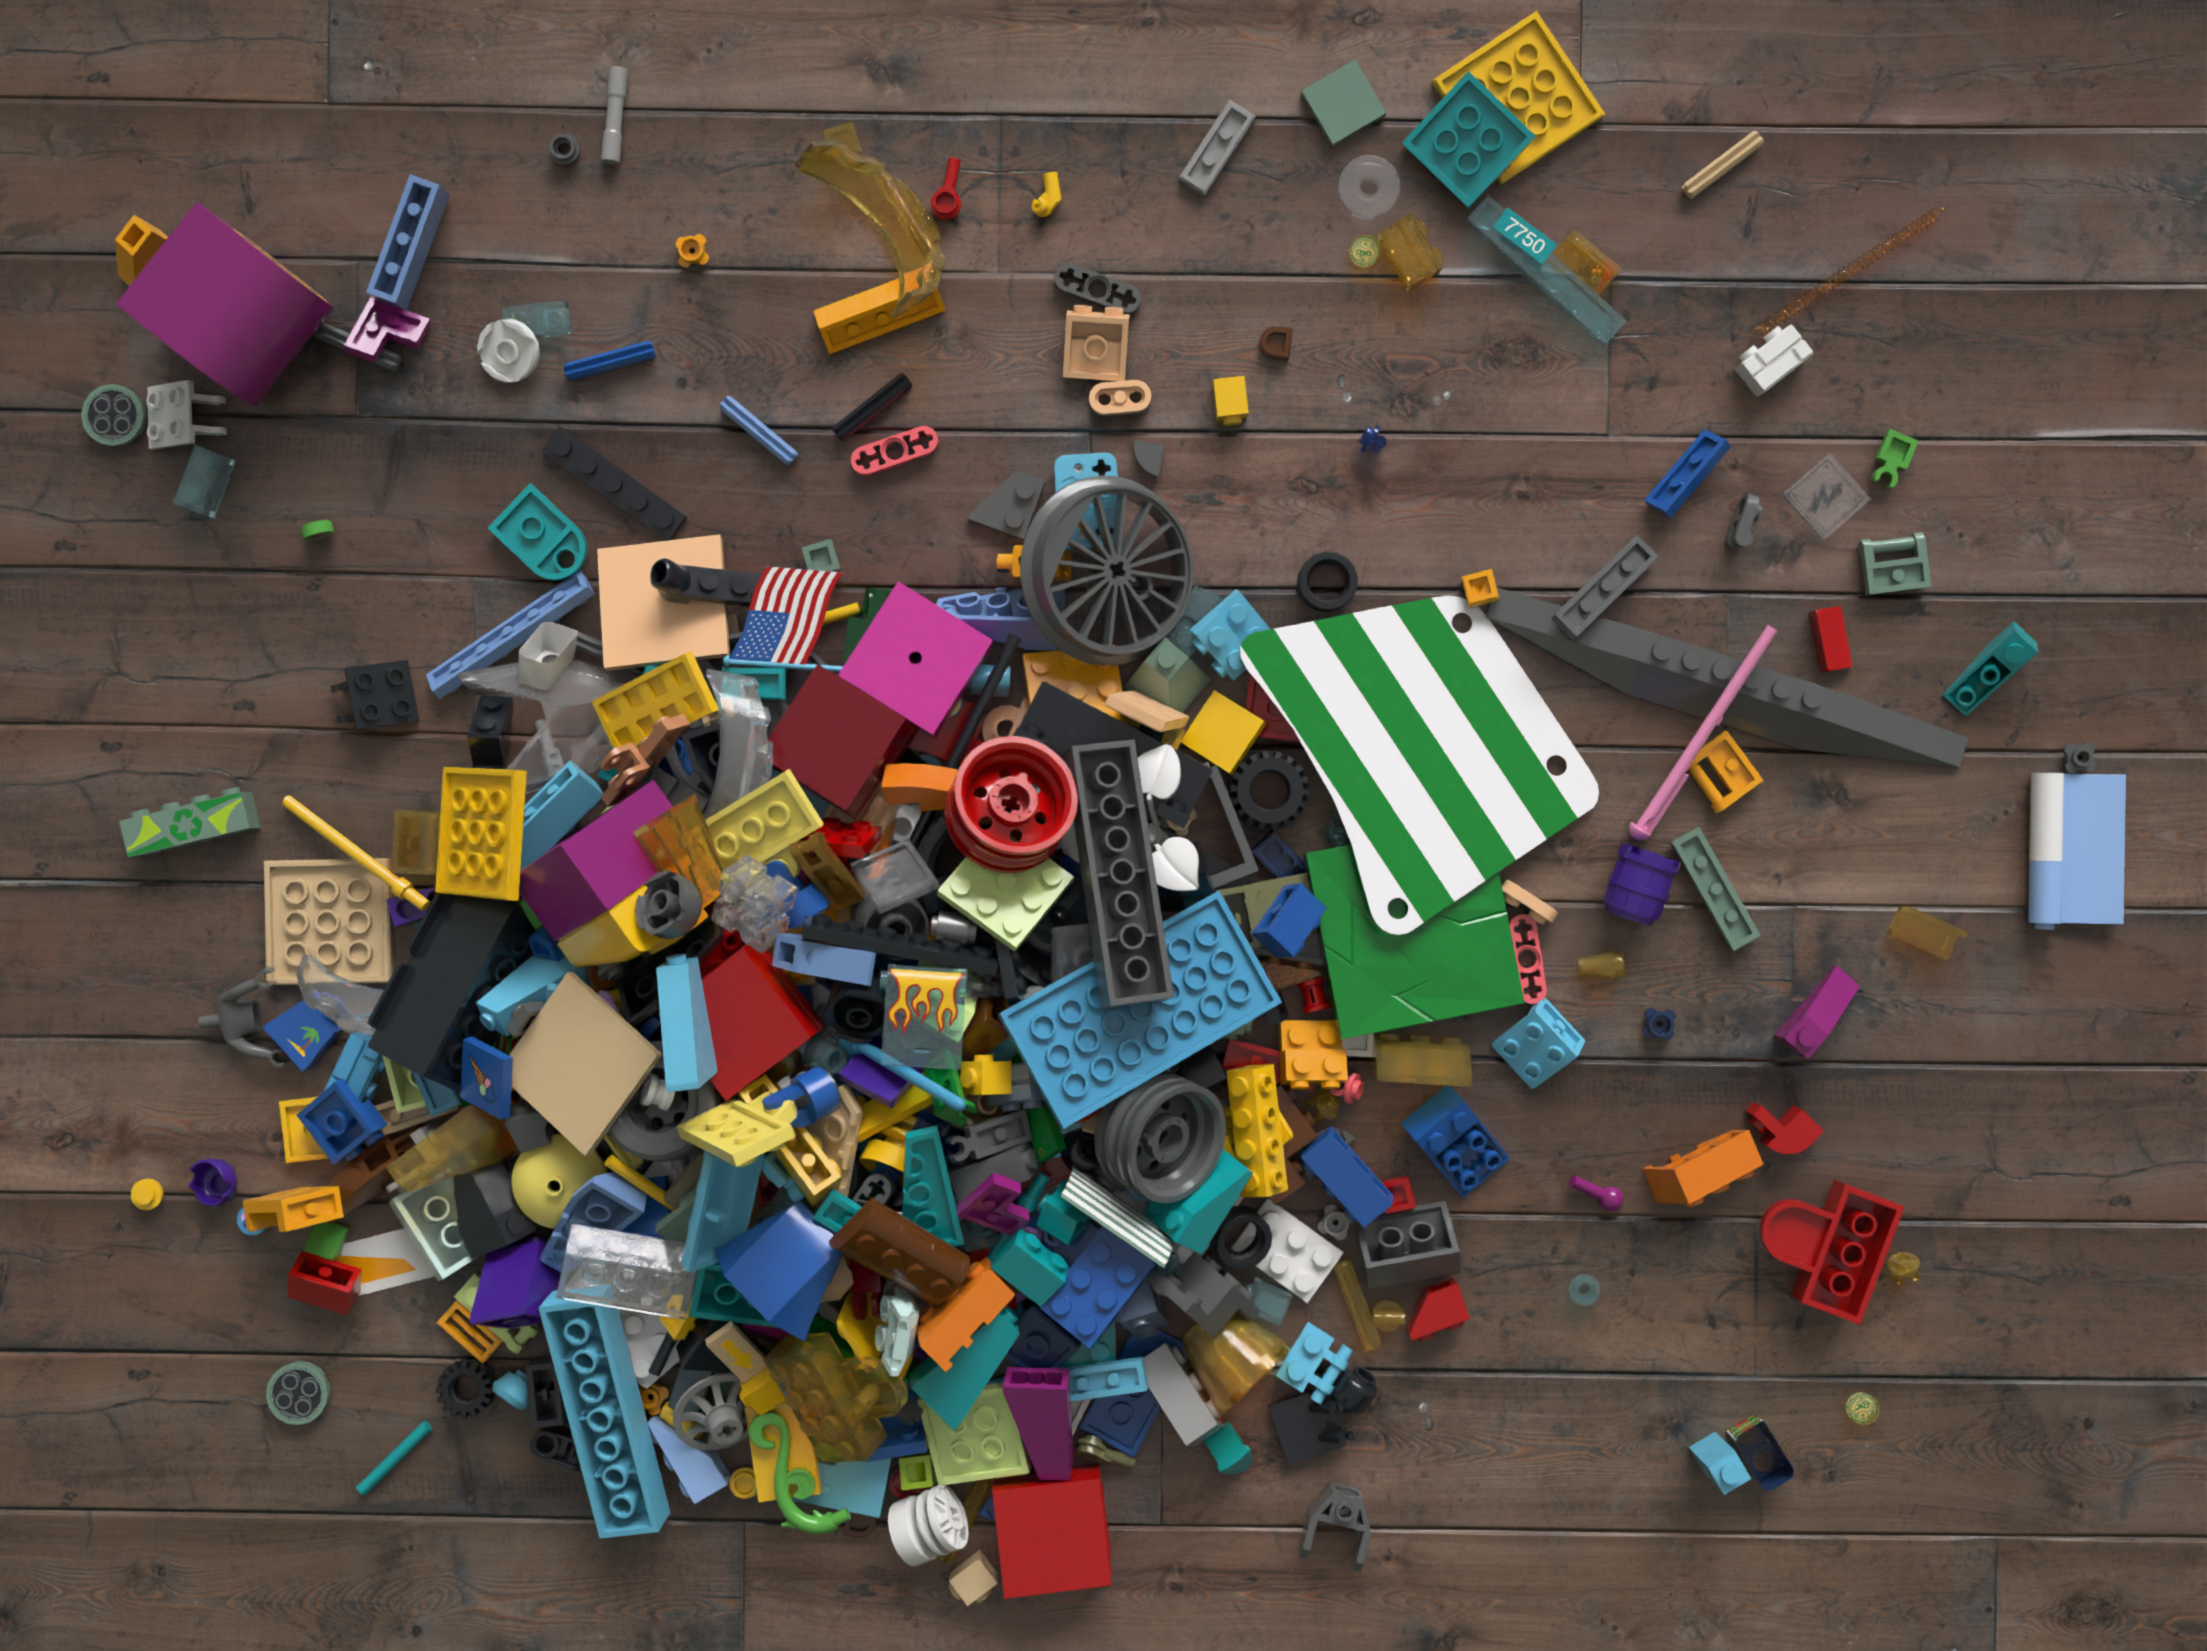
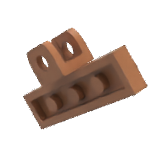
M684 714L671 718L664 716L653 724L654 730L637 745L638 750L633 743H628L608 752L599 766L603 771L615 768L619 774L608 782L609 787L601 796L607 807L618 804L642 786L681 737V734L689 727L690 722Z

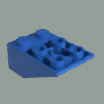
M1449 1084L1445 1085L1400 1123L1462 1198L1467 1196L1510 1159L1466 1102Z

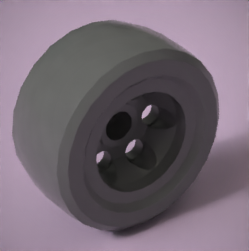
M662 1040L649 1041L663 1054ZM662 1055L650 1073L656 1074L659 1079L665 1080L664 1059ZM708 1080L698 1089L687 1090L688 1095L686 1090L675 1091L673 1105L667 1111L659 1109L655 1104H650L647 1110L642 1112L638 1108L642 1083L608 1131L612 1139L622 1149L638 1158L656 1162L677 1161L694 1155L701 1150V1148L680 1138L677 1126L726 1101L712 1082ZM685 1113L684 1118L678 1124L676 1121L677 1114ZM657 1117L662 1118L664 1122L663 1127L659 1130L653 1126V1121Z

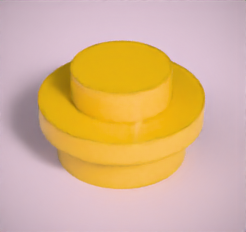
M142 1179L136 1182L131 1189V1200L139 1209L151 1210L156 1208L163 1200V1188L154 1179Z
M741 1467L733 1472L729 1486L736 1497L749 1499L757 1494L753 1468Z

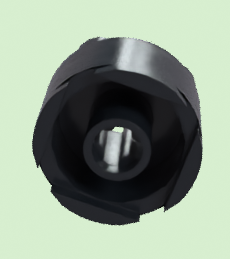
M873 970L871 986L833 980L830 987L826 1022L829 1026L831 1024L836 1030V1035L846 1041L867 1043L872 1041V1037L880 1034L882 1037L888 1032L891 1022L887 1014L895 1000V990L891 977L886 973H879Z

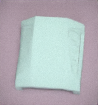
M894 1286V1295H884L880 1302L881 1319L883 1322H888V1325L877 1326L875 1345L877 1351H884L881 1361L889 1375L899 1376L913 1350L919 1308L911 1293L898 1286Z

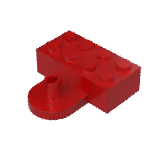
M1834 1179L1823 1209L1796 1199H1785L1771 1205L1761 1218L1759 1236L1763 1247L1770 1255L1779 1261L1800 1268L1791 1292L1792 1297L1803 1304L1861 1325L1905 1207L1889 1199Z

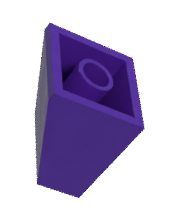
M545 1237L526 1239V1244L521 1245L513 1242L486 1254L470 1315V1324L509 1330L542 1323L538 1307L552 1291L560 1290V1272L540 1261L541 1254L548 1243Z

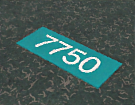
M1508 207L1493 226L1495 230L1541 264L1545 262L1557 246L1555 242Z

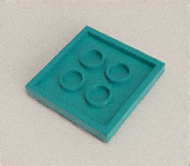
M1468 71L1406 137L1402 145L1470 209L1536 139V136Z

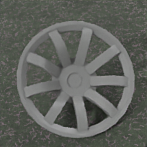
M719 1373L698 1381L681 1396L673 1413V1425L676 1434L686 1445L700 1450H719L733 1446L749 1436L748 1428L743 1432L741 1420L746 1419L745 1411H743L745 1405L741 1399L736 1404L741 1386L739 1378L734 1373ZM735 1381L731 1386L727 1402L724 1403L719 1382ZM711 1385L715 1406L713 1407L701 1395L697 1394V1392ZM688 1401H692L705 1414L694 1411L683 1412ZM692 1420L698 1421L701 1424L693 1426L685 1433L681 1422ZM709 1432L707 1443L693 1440L698 1433Z

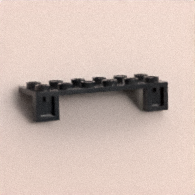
M1047 682L1041 683L1020 726L1017 727L1013 736L1029 738L1044 744L1058 754L1064 762V753L1071 746L1135 739L1137 757L1147 751L1165 745ZM1174 749L1180 761V784L1176 792L1169 799L1162 800L1153 795V803L1156 811L1155 814L1185 828L1190 818V813L1212 773V768ZM1143 794L1145 806L1148 807L1146 801L1147 794Z

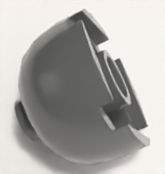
M668 870L657 872L650 877L644 884V886L648 887L644 896L638 895L636 900L635 916L638 926L646 930L648 934L664 939L684 936L693 929L700 917L702 910L700 892L689 879Z

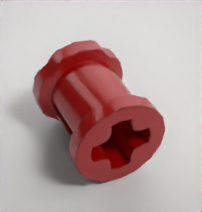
M1323 976L1296 982L1297 987L1301 989L1305 1005L1302 1008L1303 1013L1315 1012L1330 1007V1002L1326 1001L1322 987Z

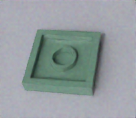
M1356 59L1301 91L1302 98L1331 147L1374 124L1387 114Z

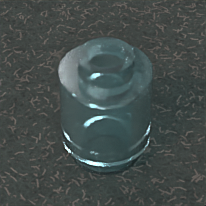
M818 1036L807 1040L801 1049V1060L805 1066L811 1069L817 1066L821 1067L830 1075L839 1073L847 1062L846 1053L839 1044Z

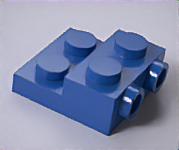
M343 1078L334 1082L297 1114V1117L333 1165L344 1159L348 1162L352 1161L364 1151L361 1147L366 1143L369 1147L384 1136L381 1130L388 1125L370 1100L363 1103L359 1101Z

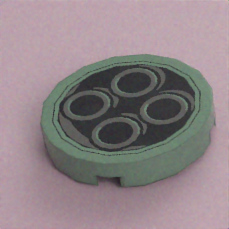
M116 384L103 385L92 391L84 401L81 412L83 427L88 435L102 445L115 448L128 446L133 443L134 439L145 430L148 418L146 406L142 399L131 389Z
M295 1361L284 1365L272 1375L267 1384L266 1399L269 1409L276 1418L286 1424L302 1425L313 1421L325 1411L330 1402L331 1386L324 1376L326 1374L320 1367L311 1362Z

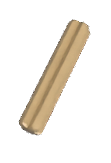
M1752 131L1685 182L1682 186L1683 192L1690 199L1697 196L1760 148L1764 143L1763 138L1757 131Z

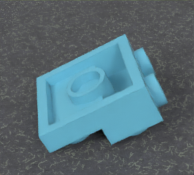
M1235 589L1189 631L1196 638L1192 643L1203 656L1208 653L1214 660L1211 666L1221 678L1228 676L1234 681L1246 670L1240 657L1242 641L1255 632L1270 630V628L1241 592Z

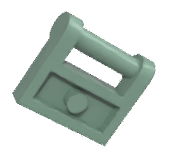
M1923 532L1912 533L1910 537L1880 541L1863 539L1858 541V554L1862 563L1866 596L1932 587L1926 539ZM1912 549L1914 553V558L1875 562L1874 554Z

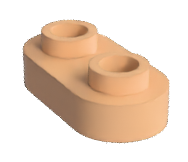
M1140 380L1099 383L1092 388L1089 394L1091 409L1101 416L1141 413L1148 408L1151 402L1150 388ZM1138 393L1142 399L1138 403H1133L1129 398L1130 395ZM1106 395L1111 401L1108 405H1101L1099 398Z
M1506 879L1503 883L1502 890L1505 902L1515 908H1518L1521 904L1530 910L1528 916L1541 925H1544L1546 921L1553 923L1559 913L1558 911L1510 880Z

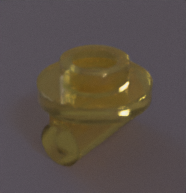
M1382 1300L1372 1310V1321L1382 1331H1394L1401 1324H1405V1312L1402 1311L1396 1302Z

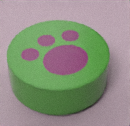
M329 520L310 522L300 528L304 541L326 538L335 533L332 522Z

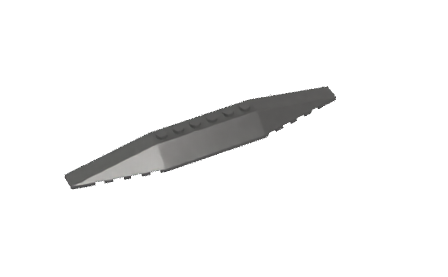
M1497 588L1500 601L1489 603L1486 618L1518 636L1526 638L1543 650L1562 658L1563 661L1589 673L1590 676L1611 685L1623 694L1704 720L1743 663L1742 660L1602 617H1597L1572 640L1551 619L1563 606ZM1757 665L1724 713L1723 720L1720 725L1799 750L1949 767H1960L1969 739L1963 735L1830 688Z

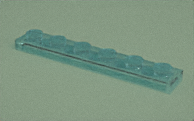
M1488 195L1470 214L1466 222L1596 341L1604 346L1626 323V320L1552 252L1545 262L1541 264L1495 230L1493 226L1505 209Z

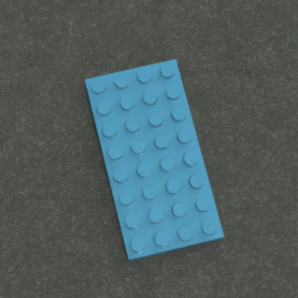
M1220 891L1163 921L1174 998L1163 1002L1101 1010L1095 962L1092 961L997 1014L1061 1130L1282 1003Z

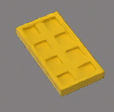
M692 651L684 653L591 701L613 749L621 745L633 743L638 750L637 745L639 742L650 735L654 730L653 724L664 716L671 718L684 714L690 724L719 710Z

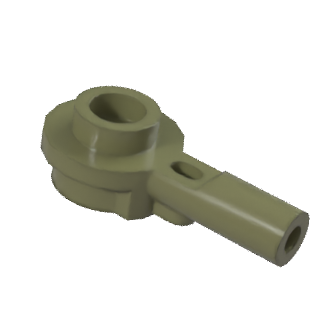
M1085 1435L1084 1438H1080L1076 1442V1447L1078 1448L1077 1455L1083 1459L1097 1463L1104 1462L1110 1464V1462L1129 1469H1132L1135 1465V1457L1133 1458L1120 1451L1115 1452L1107 1449L1099 1437Z

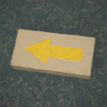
M732 1321L705 1339L707 1347L743 1383H746L770 1365L768 1358Z

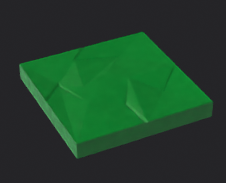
M1352 845L1302 854L1311 893L1327 907L1320 917L1321 923L1318 926V939L1337 1037L1339 1039L1525 1003L1499 872L1411 932L1396 935L1382 930L1371 915ZM1401 898L1392 899L1388 904L1389 915L1395 919L1404 918L1408 912L1407 903Z

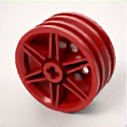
M1017 736L991 739L973 749L962 762L945 801L946 827L956 847L976 865L999 873L1028 871L1041 865L1051 857L1072 825L1078 805L1077 787L1066 763L1058 754L1044 744ZM1007 772L1010 776L1001 779L999 773ZM1031 784L1037 785L1040 789V793H1036V790ZM977 790L982 798L976 797L974 791ZM1008 808L1011 810V813L1004 811V809ZM1045 818V824H1039L1035 819ZM991 821V827L988 829H982L979 824H989ZM1010 833L1018 841L1017 843L1010 839Z

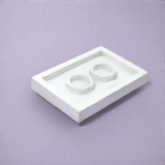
M1266 1197L1256 1212L1270 1226L1272 1243L1267 1256L1256 1267L1308 1303L1344 1252L1279 1204L1274 1205L1271 1199ZM1248 1222L1232 1244L1231 1249L1235 1252L1246 1249L1252 1243L1256 1234V1227L1253 1223Z

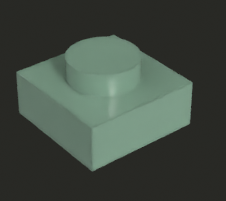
M832 539L801 548L808 570L832 572L841 570Z

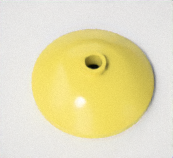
M553 1134L550 1144L519 1155L512 1172L513 1195L519 1208L528 1218L539 1225L555 1229L572 1194L592 1177L606 1174L607 1169L596 1149L591 1155L584 1156L562 1134ZM552 1180H555L560 1184V1189L558 1191H555L550 1187V1182Z

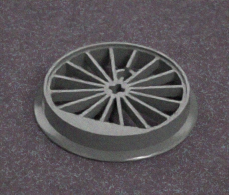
M1088 477L1070 483L1057 491L1043 504L1035 515L1027 531L1022 548L1020 563L1022 591L1035 624L1043 635L1060 651L1076 660L1093 665L1113 666L1126 664L1152 652L1163 638H1167L1176 627L1187 607L1193 585V557L1187 535L1181 523L1156 494L1134 481L1121 477ZM1101 495L1117 496L1113 542ZM1126 500H1129L1141 508L1122 545ZM1091 502L1103 545L1083 518ZM1147 514H1149L1159 527L1129 552ZM1077 526L1097 554L1071 538ZM1162 533L1164 534L1170 551L1131 562ZM1068 545L1094 561L1095 564L1061 560ZM1169 556L1172 557L1173 576L1131 570V568ZM1058 565L1093 570L1092 575L1050 587ZM1151 578L1172 581L1169 599L1153 590ZM1096 579V582L1060 613L1052 596L1053 592ZM1136 579L1140 583L1138 594L1132 587V583H1135ZM1100 589L1078 633L1069 625L1066 618ZM1107 597L1102 645L1089 640L1087 636ZM1151 597L1165 606L1157 621L1142 600ZM1118 600L1129 643L1113 646L1116 603ZM1128 601L1134 604L1150 627L1147 632L1138 638Z

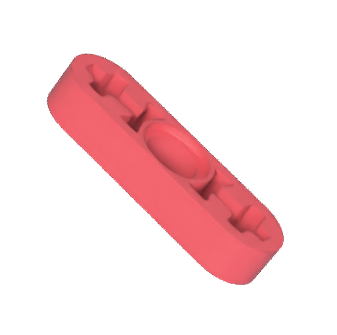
M919 426L857 448L852 453L851 465L859 475L871 476L932 455L938 448L939 439L932 428ZM925 433L927 437H933V440L929 442V448L924 449L922 445L914 446L912 448L915 453L909 455V447L904 439L910 437L912 444L920 440L919 435ZM891 443H899L903 446L904 453L901 458L892 460L887 457L886 449ZM877 448H880L881 456L886 462L880 465L879 459L870 462L869 469H865L863 465H857V462L861 461L862 454L866 453L869 458L877 456L875 451Z
M1516 914L1509 919V926L1524 1002L1537 1004L1545 998L1547 993L1537 924L1528 915ZM1522 919L1524 924H1529L1530 929L1524 933L1525 940H1532L1533 945L1524 944L1516 947V941L1522 942L1521 934L1514 931V927L1519 925V920ZM1524 950H1530L1535 955L1534 964L1528 968H1523L1518 962V956ZM1537 970L1538 976L1531 975L1533 985L1539 986V991L1534 992V997L1531 998L1529 994L1524 993V988L1529 986L1528 977L1524 976L1521 978L1520 973H1532Z

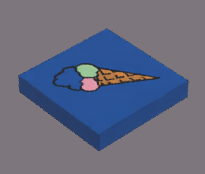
M474 1037L463 1039L461 1098L500 1120L510 1117L513 1057Z

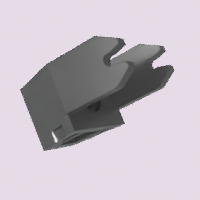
M1330 1481L1320 1492L1319 1497L1309 1505L1299 1544V1557L1308 1558L1316 1527L1321 1522H1327L1356 1531L1357 1540L1351 1566L1353 1571L1361 1572L1371 1537L1364 1498L1360 1489Z

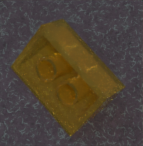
M1382 1032L1380 1033V1038L1374 1037L1370 1075L1376 1081L1472 1087L1470 1047L1465 1043H1461V1038L1442 1037V1042L1430 1041V1036L1411 1035V1040L1399 1039V1034Z

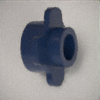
M1648 1008L1645 1011L1644 1015L1647 1020L1646 1027L1643 1028L1644 1036L1647 1038L1657 1036L1662 1037L1664 1040H1670L1674 1036L1675 1013L1670 1009L1663 1012L1657 1011L1655 1008ZM1658 1021L1662 1022L1660 1027L1657 1026Z

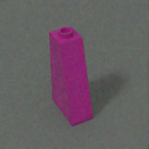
M1006 1367L1003 1394L1039 1480L1071 1481L1073 1436L1070 1369Z

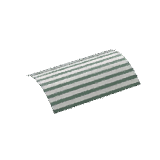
M1072 1165V1170L1069 1169L1071 1171L1070 1178L1061 1197L1164 1268L1171 1254L1174 1240L1151 1219Z

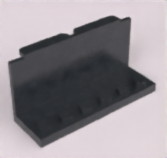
M437 893L407 947L408 954L412 956L408 964L400 963L396 967L368 1019V1025L376 1030L367 1047L427 1079L461 1093L463 1039L474 1037L492 1047L499 1034L495 1030H488L481 1023V1014L476 1002L533 956L528 939L535 931V928L527 918L522 906L510 900Z

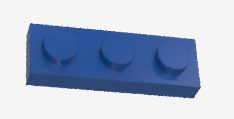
M1704 429L1645 498L1644 501L1647 506L1671 519L1731 448L1728 441Z

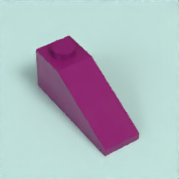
M1835 965L1778 1029L1774 1036L1797 1056L1809 1059L1829 1036L1860 985Z

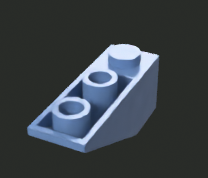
M802 933L776 934L772 966L795 973L871 986L876 953L802 938Z

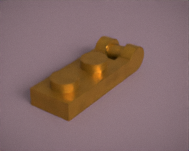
M821 832L810 835L807 841L802 842L798 840L789 845L793 859L836 911L865 900V890L828 846L826 838ZM815 852L817 856L811 858L809 853Z

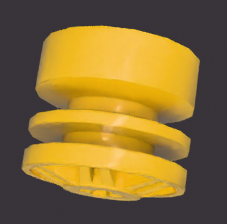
M911 1115L875 1134L880 1140L870 1139L867 1141L859 1158L860 1164L871 1172V1170L875 1169L877 1165L875 1161L904 1173L905 1132L914 1131L919 1119ZM903 1174L899 1177V1186L903 1187Z

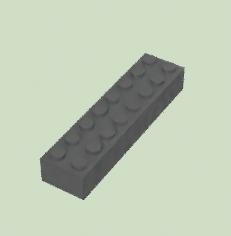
M1135 739L1071 746L1064 753V760L1073 775L1078 793L1077 812L1073 821L1101 1010L1163 1002L1174 998Z

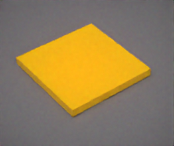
M1537 11L1432 81V85L1443 99L1469 71L1536 136V139L1496 180L1500 186L1606 115Z
M460 767L443 768L436 893L519 901L527 771Z

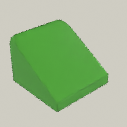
M328 1222L316 1224L305 1244L304 1251L331 1260L339 1258L350 1227L334 1222L330 1224Z

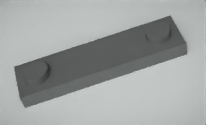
M1636 535L1551 619L1574 640L1659 556Z

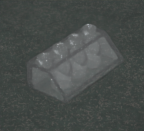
M572 1223L556 1298L685 1320L696 1270L688 1273L681 1265L685 1243Z

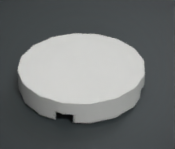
M514 319L497 320L487 325L479 336L477 351L482 360L481 364L484 370L494 379L504 383L518 382L529 377L536 369L540 356L539 344L533 331L524 323Z

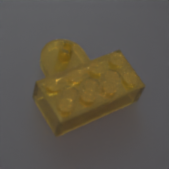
M829 1332L809 1334L805 1341L793 1335L785 1336L763 1359L770 1371L771 1378L777 1383L785 1397L786 1404L792 1409L800 1423V1428L806 1433L816 1455L821 1459L822 1463L867 1461L888 1437L878 1418L897 1415L908 1401L907 1387L900 1375L890 1376L882 1360L874 1357L843 1358Z

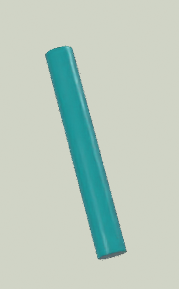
M423 1421L356 1487L358 1492L365 1496L432 1430V1426L427 1421Z

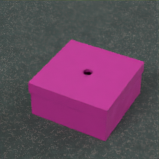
M898 581L838 676L936 738L992 651V644L994 642L989 637Z

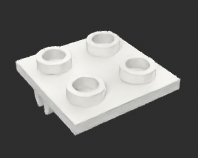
M192 380L147 387V435L149 438V449L156 450L195 444V435H227V428L193 425L191 404H226V397L195 394L194 381Z

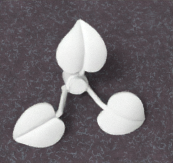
M1165 744L1147 751L1138 757L1143 794H1147L1146 801L1152 823H1148L1156 882L1157 885L1170 890L1194 891L1199 888V858L1195 846L1185 838H1169L1159 827L1160 821L1157 818V814H1155L1153 795L1158 799H1169L1178 789L1181 779L1178 755L1170 745ZM1073 823L1064 837L1062 851L1080 863Z

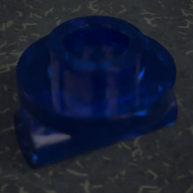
M1377 424L1375 429L1368 426L1358 441L1363 445L1360 449L1361 452L1364 453L1368 446L1375 453H1380L1384 449L1387 439L1384 436L1377 435L1381 428L1380 425Z

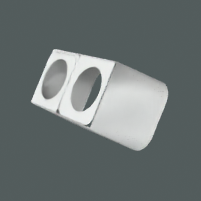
M553 622L542 623L519 650L518 682L548 691L574 659L578 631ZM545 656H558L552 663H542V659Z

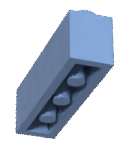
M411 174L409 175L366 291L374 299L408 310L450 196L440 185Z

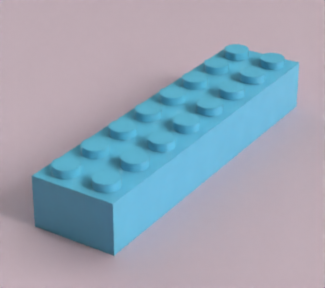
M612 1283L552 1291L538 1308L599 1538L659 1532L671 1512Z

